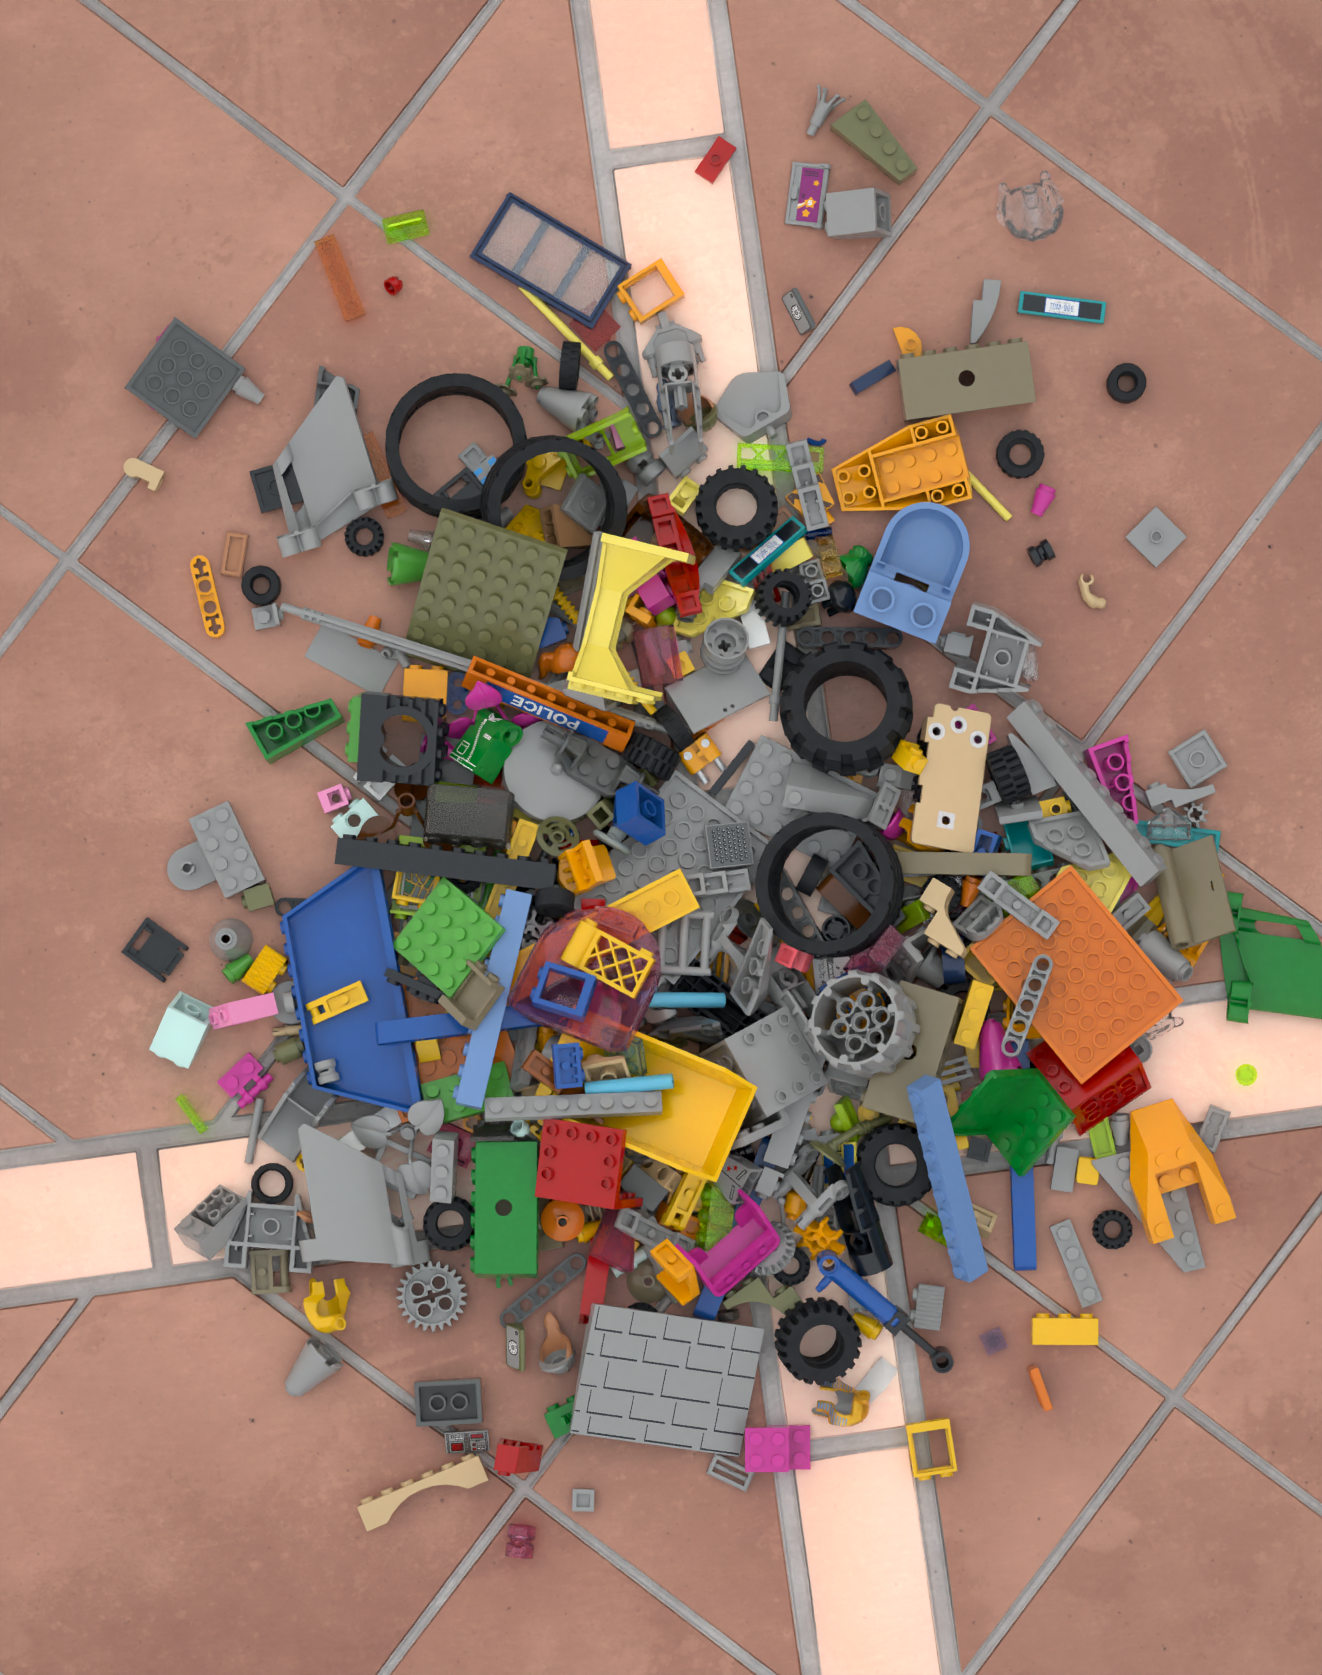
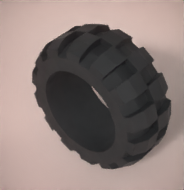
M838 641L822 645V649L815 653L809 651L797 661L798 666L795 670L788 673L782 686V697L779 699L781 723L784 735L787 736L791 748L801 759H806L812 764L813 768L824 773L833 771L839 772L840 776H856V772L867 769L871 772L883 766L884 761L895 753L901 739L904 740L907 733L910 732L912 725L913 700L909 682L904 672L893 663V658L880 649L875 651L868 648L867 643L851 641L850 645H838ZM857 676L874 684L883 694L887 702L885 715L879 726L866 737L849 742L831 740L818 733L808 721L806 711L811 696L819 686L832 678Z

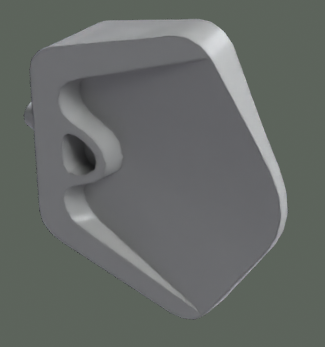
M779 371L748 372L737 375L729 383L716 405L718 408L717 420L745 443H753L768 434L770 439L776 438L778 434L775 429L787 423L792 417L786 380Z

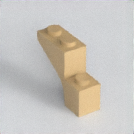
M933 878L919 899L924 904L922 908L932 914L935 911L937 912L924 932L928 937L927 942L937 948L939 945H942L947 949L945 953L955 959L958 956L964 959L967 955V949L948 914L949 904L955 891Z

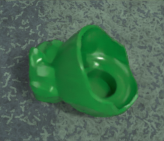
M854 545L848 554L839 556L841 566L848 573V581L852 583L853 588L860 587L865 582L868 573L867 568L873 562L872 554L861 545Z

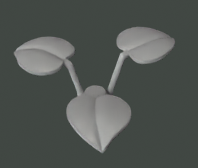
M441 1098L414 1103L408 1111L409 1121L403 1123L402 1126L398 1125L392 1131H388L389 1122L382 1116L367 1115L353 1121L351 1127L355 1135L368 1148L377 1149L384 1146L387 1136H391L398 1131L404 1139L409 1140L408 1163L401 1164L397 1172L402 1174L405 1189L415 1194H427L431 1181V1165L423 1160L413 1162V1147L419 1129L427 1136L433 1135L440 1130L444 1120V1105Z

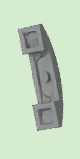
M989 870L977 887V889L1002 909L1046 940H1048L1060 923L1049 913L1040 909L1008 885L1006 881L991 870Z
M629 1208L620 1209L614 1223V1227L652 1248L668 1239L674 1246L678 1243L688 1253L694 1248L696 1243L695 1240L679 1232L668 1230Z

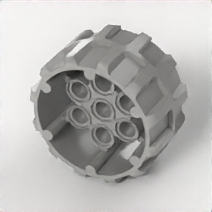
M853 969L848 971V975L841 978L831 977L826 981L827 986L819 996L813 997L811 1004L814 1006L811 1019L807 1021V1029L812 1031L815 1039L813 1044L816 1053L824 1056L832 1067L863 1078H871L874 1073L884 1072L890 1074L894 1072L896 1065L904 1057L909 1058L913 1053L912 1044L915 1035L920 1033V1026L916 1024L914 1013L917 1005L914 1000L905 995L902 991V986L897 982L876 972L866 973ZM868 987L867 991L861 992L858 995L857 1001L848 997L855 991ZM878 992L883 994L887 992L892 1004H889L888 1008L882 1006V999L877 995ZM872 997L873 1003L867 1008L866 1002ZM852 1004V1011L847 1014L846 1007ZM838 1012V1014L841 1015L840 1019L834 1021L836 1013ZM887 1012V1020L882 1023L881 1016ZM867 1019L866 1027L861 1029L860 1024L862 1020ZM846 1025L847 1030L845 1034L841 1035L840 1029ZM894 1027L892 1035L890 1036L887 1032V1029ZM878 1034H881L882 1039L880 1043L876 1044L875 1038ZM840 1040L845 1041V1047L850 1052V1056L841 1055L836 1043H839ZM861 1040V1047L855 1050V1043ZM871 1047L879 1051L873 1057L859 1061L860 1056L867 1055Z

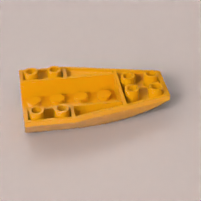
M951 414L909 425L831 469L842 511L902 510L909 505L920 502H932L946 506L973 498L971 478L961 438Z

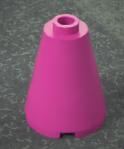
M995 1019L984 1021L979 1034L980 1081H983L984 1076L991 1070L1023 1069L1018 1057L1008 1058L1002 1053L1001 1045L1006 1033L1001 1022H996ZM1008 1042L1005 1045V1050L1008 1053H1014L1015 1051L1011 1043Z

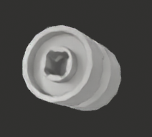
M648 447L647 451L630 458L625 464L633 473L639 474L638 479L646 487L666 469V466L659 459L653 458L654 454ZM646 461L648 465L643 468L641 464Z
M1141 1036L1130 1045L1142 1063L1150 1059L1152 1045L1147 1038Z

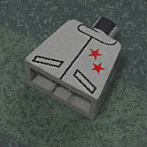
M728 1154L717 1182L713 1181V1183L730 1204H744L737 1190L741 1189L749 1196L763 1169L738 1154Z

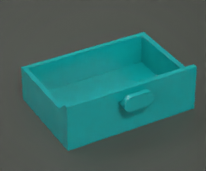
M1028 821L1002 825L1006 837L1003 838L1005 850H1009L1010 853L1032 854L1031 871L1054 865L1052 852L1034 844L1027 826Z

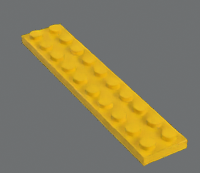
M681 868L580 920L585 921L586 918H589L598 923L597 928L626 944H630L700 908V905ZM580 920L519 951L506 1006H510L531 995L533 987H537L539 979H537L538 971L541 966L544 967L546 961L580 970L560 959ZM603 936L598 943L600 951L610 948L608 939ZM612 952L601 955V957L603 958L611 954ZM591 958L587 965L597 961L598 958ZM550 971L545 987L566 976Z

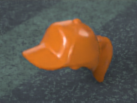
M573 643L560 644L553 652L542 653L539 656V679L545 678L549 671L560 674L573 670L579 653L573 648Z

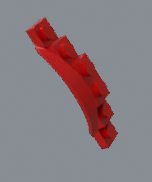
M664 493L647 497V504L658 546L695 556L681 519L675 508L671 505L669 494ZM695 560L694 565L679 561L670 563L664 568L680 617L702 613L698 597L700 593V578L697 561Z

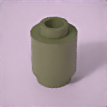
M292 1037L275 1045L276 1050L272 1052L277 1063L282 1062L285 1065L301 1058L303 1051L306 1049L300 1037Z

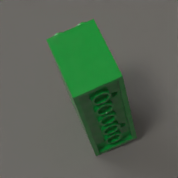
M476 1142V1147L471 1149V1160L475 1163V1169H471V1182L475 1185V1191H471L472 1207H475V1213H471L472 1229H475V1235H471L470 1245L472 1251H475V1256L470 1258V1270L475 1274L476 1278H538L539 1197H535L539 1163L538 1142ZM501 1200H507L512 1205L511 1212L506 1216H501L496 1212V1204Z

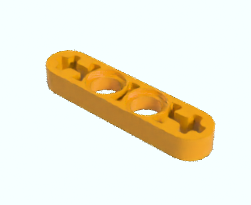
M197 555L191 560L190 568L204 627L210 637L220 638L224 635L226 629L211 564L205 556ZM197 560L206 563V566H203L204 574L209 572V576H202L197 579L196 575H201L200 570L194 567V565L198 564ZM204 580L211 583V589L208 592H202L199 589L200 583ZM209 601H213L216 604V610L213 613L205 612L204 606ZM219 614V618H215L218 626L221 625V629L218 630V634H215L213 631H210V628L213 627L212 620L207 621L206 617H215Z

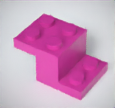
M810 1425L745 1427V1472L810 1470Z

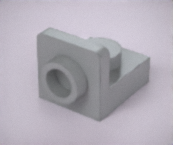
M277 603L251 609L256 631L282 626L281 620H284V613L280 610L281 607L278 608Z

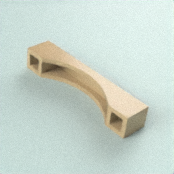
M467 1454L461 1457L462 1461L454 1464L451 1461L442 1465V1470L434 1473L433 1470H429L421 1474L422 1478L414 1481L411 1478L400 1483L402 1486L394 1490L393 1487L382 1490L380 1492L381 1496L373 1498L371 1495L361 1499V1504L357 1506L366 1530L370 1531L388 1523L396 1508L410 1495L419 1490L437 1485H455L469 1489L488 1481L489 1476L480 1455Z

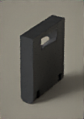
M466 467L433 495L454 500L472 498L481 494L482 485ZM462 478L467 485L450 498L445 491Z
M146 917L121 953L164 983L167 979L160 975L163 971L169 976L184 956L178 949L181 947L183 950L188 951L190 947ZM145 929L151 935L138 951L133 945Z

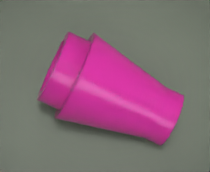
M1040 483L1039 487H1036L1030 512L1042 517L1056 497L1054 495L1056 489Z

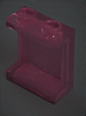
M889 925L873 946L854 954L843 970L847 974L849 970L853 969L866 973L882 971L906 938L892 925Z

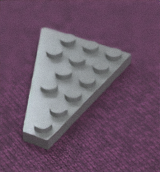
M1130 1151L1092 1160V1165L1105 1182L1110 1185L1116 1195L1142 1223L1129 1182ZM1182 1187L1161 1194L1174 1238L1159 1242V1244L1182 1272L1205 1268L1186 1188Z

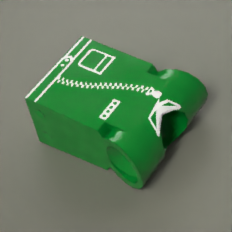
M483 708L476 714L475 724L470 725L448 757L492 784L502 769L504 762L512 752L511 747L517 745L522 739L523 730L515 723L503 719L495 711Z

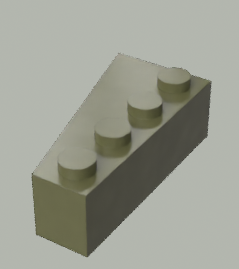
M866 99L831 124L830 130L833 133L837 134L844 142L862 154L866 160L873 163L898 186L917 172L915 164Z

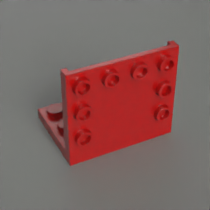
M1045 1041L1026 1053L1035 1068L1040 1070L1076 1115L1072 1124L1079 1136L1152 1088L1141 1060L1130 1046L1082 1085Z
M544 1119L535 1197L614 1210L642 1207L643 1198L636 1197L635 1192L623 1191L620 1193L627 1130L559 1119Z

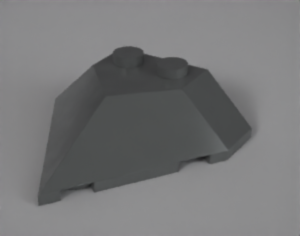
M703 1016L673 1017L647 1035L664 1043H669L676 1037L700 1043L699 1053L724 1040L720 1022Z

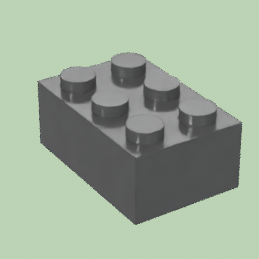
M481 1377L419 1380L414 1382L416 1427L483 1423Z

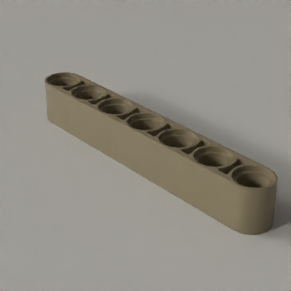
M896 851L903 874L986 875L991 870L998 876H1031L1032 854Z

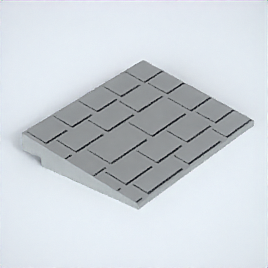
M591 1303L588 1324L586 1323L569 1433L739 1457L765 1329L742 1324Z

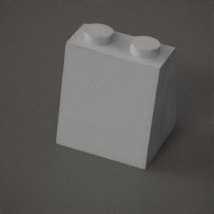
M876 188L826 193L824 209L827 213L825 231L828 237L833 239L892 237L889 193Z
M876 1036L875 1043L878 1044L881 1039ZM840 1040L837 1044L841 1055L850 1056V1052L845 1047V1041ZM861 1040L855 1043V1050L861 1047ZM871 1047L867 1055L860 1056L859 1061L873 1057L876 1049ZM829 1062L825 1077L829 1082L827 1084L829 1092L841 1096L848 1095L851 1099L860 1101L863 1090H867L869 1085L867 1078L832 1067Z

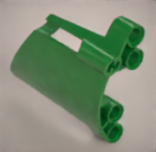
M1227 891L1236 931L1220 937L1227 995L1226 1021L1249 1024V1009L1322 1019V946L1309 921L1243 908L1241 905L1244 893ZM1266 921L1295 925L1303 939L1261 934L1255 928V922Z

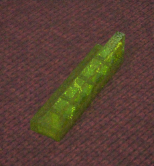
M738 443L736 468L746 465L748 470L755 468L759 471L792 472L789 461H786L783 457L787 452L785 445ZM808 446L809 452H819V462H813L815 473L823 474L824 447ZM742 448H751L756 456L753 459L741 458ZM770 449L778 457L774 460H766L761 454Z

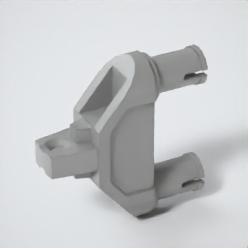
M666 311L657 313L660 325L655 326L656 331L642 352L643 359L648 362L652 378L658 377L655 350L666 342H689L695 348L696 363L699 364L697 355H699L701 363L707 361L701 346V334L675 324L674 320L669 321Z

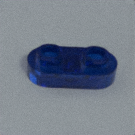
M458 671L451 673L448 677L446 706L453 715H462L468 709L465 699L469 694V689L454 685L456 679H460L463 682L465 676L464 673ZM455 701H460L462 706L456 709L453 704Z

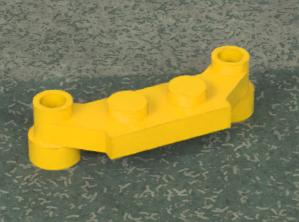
M585 438L578 440L579 442L592 447L590 442ZM557 452L538 455L526 462L528 468L522 485L524 493L528 498L536 499L542 494L540 481L565 461L564 458L560 459Z

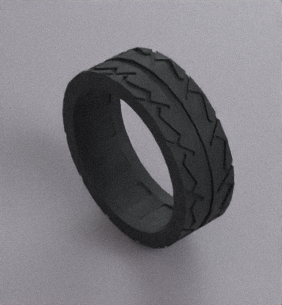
M447 373L430 377L409 390L400 399L390 416L385 441V452L390 476L399 492L407 501L428 515L439 518L441 509L445 508L472 518L481 517V494L460 500L444 499L420 488L409 477L402 465L399 454L402 432L408 420L419 408L429 401L450 395L470 396L494 408L508 426L513 446L527 440L523 418L509 396L501 388L483 378L461 373ZM526 462L513 473L507 482L501 497V504L511 496L517 487Z
M545 435L531 437L517 443L497 459L488 472L482 486L480 498L481 521L502 527L500 516L501 497L507 482L522 464L538 455L549 452L576 454L592 466L599 476L605 491L606 511L600 531L622 537L626 527L628 509L626 491L618 472L610 461L596 449L569 437ZM591 545L577 556L565 560L559 581L576 579L586 574Z
M830 812L808 814L788 823L765 846L757 866L755 878L757 903L762 918L767 920L773 928V933L787 945L813 955L830 958L846 957L867 950L883 938L893 926L902 905L905 889L902 866L896 851L889 841L874 827L843 814ZM826 830L850 831L861 838L875 855L881 879L879 899L871 916L857 931L834 941H814L800 933L792 925L784 912L779 890L781 873L793 849L806 838Z

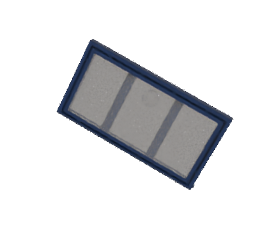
M511 192L506 195L505 200L470 255L472 260L593 330L617 291V286L622 283L632 266L631 263Z

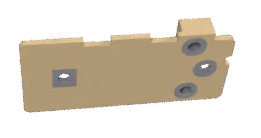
M936 704L933 708L932 717L923 719L920 741L928 743L926 752L928 762L918 778V785H921L922 789L920 803L916 802L910 838L912 843L955 852L972 853L974 851L991 724L990 714L964 708H957L956 711H953L949 705ZM956 721L961 723V729L955 727ZM943 817L948 818L949 823L947 825L942 823Z

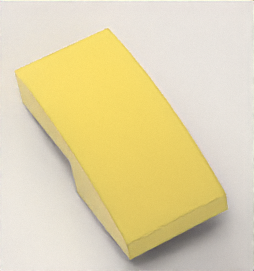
M805 538L798 539L771 563L773 572L780 568L781 571L785 568L791 569L814 556Z

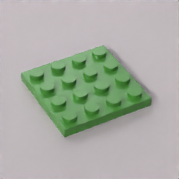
M443 877L393 942V945L402 956L448 997L452 998L472 971L466 964L467 960L469 959L474 962L480 960L482 962L506 929L452 881Z

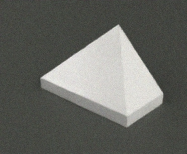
M881 1356L855 1389L858 1391H868L870 1393L869 1403L871 1404L887 1388L898 1372V1369Z

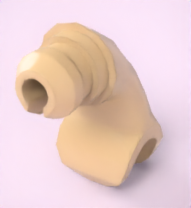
M1082 573L1078 583L1083 600L1092 609L1104 608L1106 600L1091 594L1089 590L1094 577L1090 575L1089 582L1086 583L1083 581Z

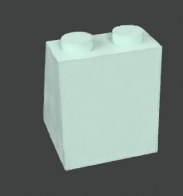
M179 991L167 1007L149 1050L161 1058L173 1061L179 1067L188 1069L194 1062L211 1027L209 1008L213 1007Z

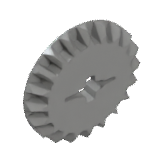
M773 1220L770 1222L780 1237L779 1246L775 1249L777 1251H773L752 1272L762 1276L773 1275L782 1271L792 1260L796 1248L795 1237L790 1228L781 1222L778 1223Z

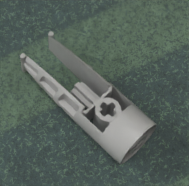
M686 341L666 342L656 348L655 358L661 409L670 455H674V443L668 395H674L675 409L684 411V409L688 408L687 393H692L699 451L703 452L702 405L695 348L693 344ZM694 374V381H688V376ZM662 378L668 379L669 383L663 385Z
M780 946L771 949L767 994L778 1010L787 1006L813 1055H815L816 1051L813 1048L815 1039L812 1031L807 1029L808 1019L804 1015L803 1010L811 1018L814 1006L811 1004V1001L817 994L799 970L795 968L790 969L774 961Z

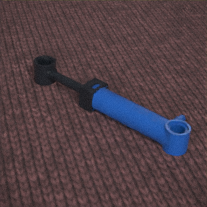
M826 1249L818 1254L816 1261L818 1269L824 1275V1278L815 1288L817 1292L820 1293L833 1281L877 1318L890 1333L896 1336L901 1330L930 1355L929 1358L935 1371L947 1373L952 1369L954 1361L948 1348L944 1346L934 1348L907 1325L910 1321L908 1314L899 1306L892 1304L838 1258L834 1251ZM827 1259L834 1261L830 1267L823 1266V1262ZM940 1356L947 1357L944 1363L936 1362Z

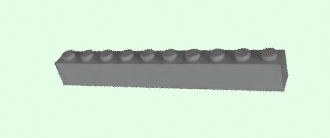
M1034 699L1026 700L1006 717L1140 887L1150 884L1167 869L1161 855L1154 852L1149 840L1139 833L1134 821L1128 819L1123 813L1122 806L1112 799L1109 790L1096 779L1095 772L1085 765L1083 757L1073 750L1069 745L1070 741L1058 731L1056 723L1046 716L1039 702Z

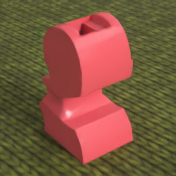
M781 943L774 961L790 969L795 968L802 972H808L814 955Z

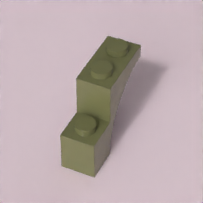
M753 1276L747 1278L742 1282V1288L738 1291L732 1289L724 1295L725 1300L722 1301L727 1310L741 1303L761 1302L775 1307L785 1316L784 1312L788 1308L791 1310L795 1308L794 1304L800 1301L803 1303L792 1286H781L775 1291L776 1296L772 1297L758 1276L756 1278H753Z

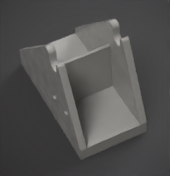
M309 1066L291 1083L257 1138L274 1148L291 1162H294L301 1152L298 1128L303 1124H307L317 1129L340 1097V1095L312 1089V1085L308 1084L306 1075L309 1072Z

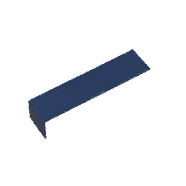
M888 360L854 380L849 386L854 394L857 395L895 372L896 369Z

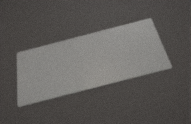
M321 626L305 657L367 691L382 692L398 662L393 659L383 658L381 652L375 649H367L356 643L357 639L346 633Z

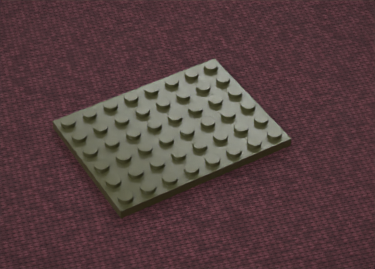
M442 508L406 639L472 660L473 656H476L531 678L568 549ZM405 653L407 656L435 666H443L444 669L462 675L466 674L465 671L455 669L434 661H430L412 654Z

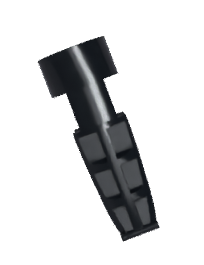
M859 1161L845 1171L846 1177L841 1166L834 1163L824 1170L823 1174H827L829 1186L839 1180H845L848 1185L849 1195L842 1200L834 1202L833 1206L839 1228L843 1231L852 1268L861 1277L883 1272L892 1266L893 1260L881 1228L874 1200L860 1168L862 1163Z

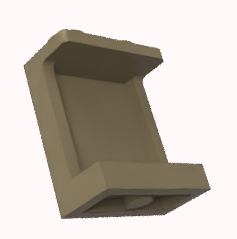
M468 959L466 964L472 969L452 998L442 994L438 1002L462 1026L476 1031L505 987L499 982L500 978L497 975L487 971L488 966L480 960L474 962Z

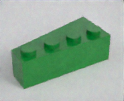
M330 698L306 705L303 708L292 709L282 714L271 715L245 724L265 760L272 764L344 723L345 720L335 702Z

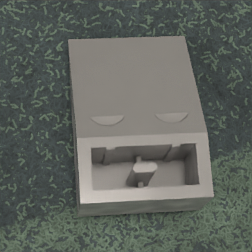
M219 1184L181 1220L174 1230L186 1247L211 1260L226 1246L247 1200Z

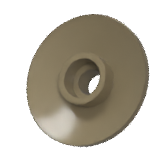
M649 1259L639 1263L637 1268L630 1269L627 1276V1287L635 1299L645 1303H653L666 1295L664 1288L657 1280L651 1268L653 1265ZM647 1277H650L653 1280V1283L650 1286L644 1283V1280Z

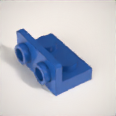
M579 1043L551 1045L555 1089L583 1087L582 1082L585 1081L584 1069H581L583 1049L579 1046Z

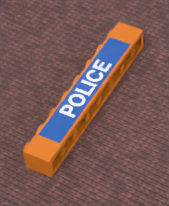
M473 656L461 684L462 687L472 691L477 681L483 682L501 694L502 701L500 703L568 731L571 729L573 733L588 737L595 742L623 752L635 725V722L572 699L565 696L559 690L476 656Z

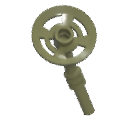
M601 796V798H600V800L597 802V804H598L601 800H603L605 797ZM586 814L572 822L559 816L546 818L537 829L536 836L540 847L548 854L557 857L565 850L574 848L580 841L579 831L574 824L579 820L583 821L588 815ZM559 821L552 823L549 827L546 826L550 822ZM570 828L573 830L574 836L570 835ZM543 834H548L549 839L553 842L551 846L547 844ZM569 843L572 844L570 847L566 849H559V847H564Z
M885 1115L871 1121L864 1120L855 1123L854 1127L833 1138L831 1141L829 1140L827 1144L816 1140H810L809 1143L828 1159L845 1168L846 1164L837 1152L839 1150L838 1146L856 1135L860 1136L869 1133L871 1129L891 1123L892 1117Z

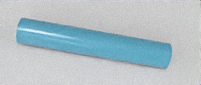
M640 992L638 1004L641 1008H724L726 997L724 993Z
M673 1073L585 1082V1094L645 1092L674 1088Z

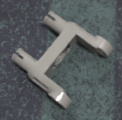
M727 905L722 909L719 916L720 922L710 936L709 967L719 952L727 953L718 939L724 934L728 937L738 923L739 911L731 905ZM774 933L772 948L776 947L780 940ZM733 942L746 955L747 949Z
M810 1143L804 1145L799 1150V1158L795 1161L794 1166H790L784 1172L785 1175L780 1181L776 1193H772V1196L778 1200V1198L784 1197L793 1188L807 1203L806 1210L794 1220L803 1230L816 1217L822 1216L834 1202L842 1200L849 1195L848 1185L845 1180H839L835 1184L832 1183L819 1196L802 1177L816 1161L819 1153Z

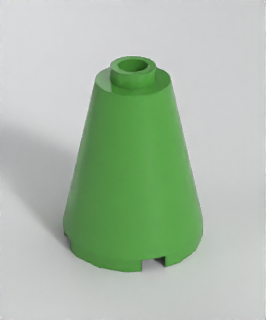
M391 542L392 547H389L387 570L391 572V577H387L388 585L395 586L420 582L429 552L397 542Z

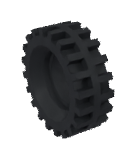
M728 465V469L722 471L719 468L713 476L708 475L704 485L701 484L699 487V493L695 499L697 523L704 537L707 536L710 539V543L714 546L718 544L723 550L732 548L734 552H739L741 548H746L748 551L752 549L753 545H759L766 536L769 537L772 534L771 530L777 523L778 499L774 486L770 485L765 475L761 476L758 474L757 469L753 468L751 471L746 469V465H741L740 468H733V465ZM736 488L751 493L757 504L756 514L752 520L739 526L729 525L722 521L716 509L721 495L730 489Z

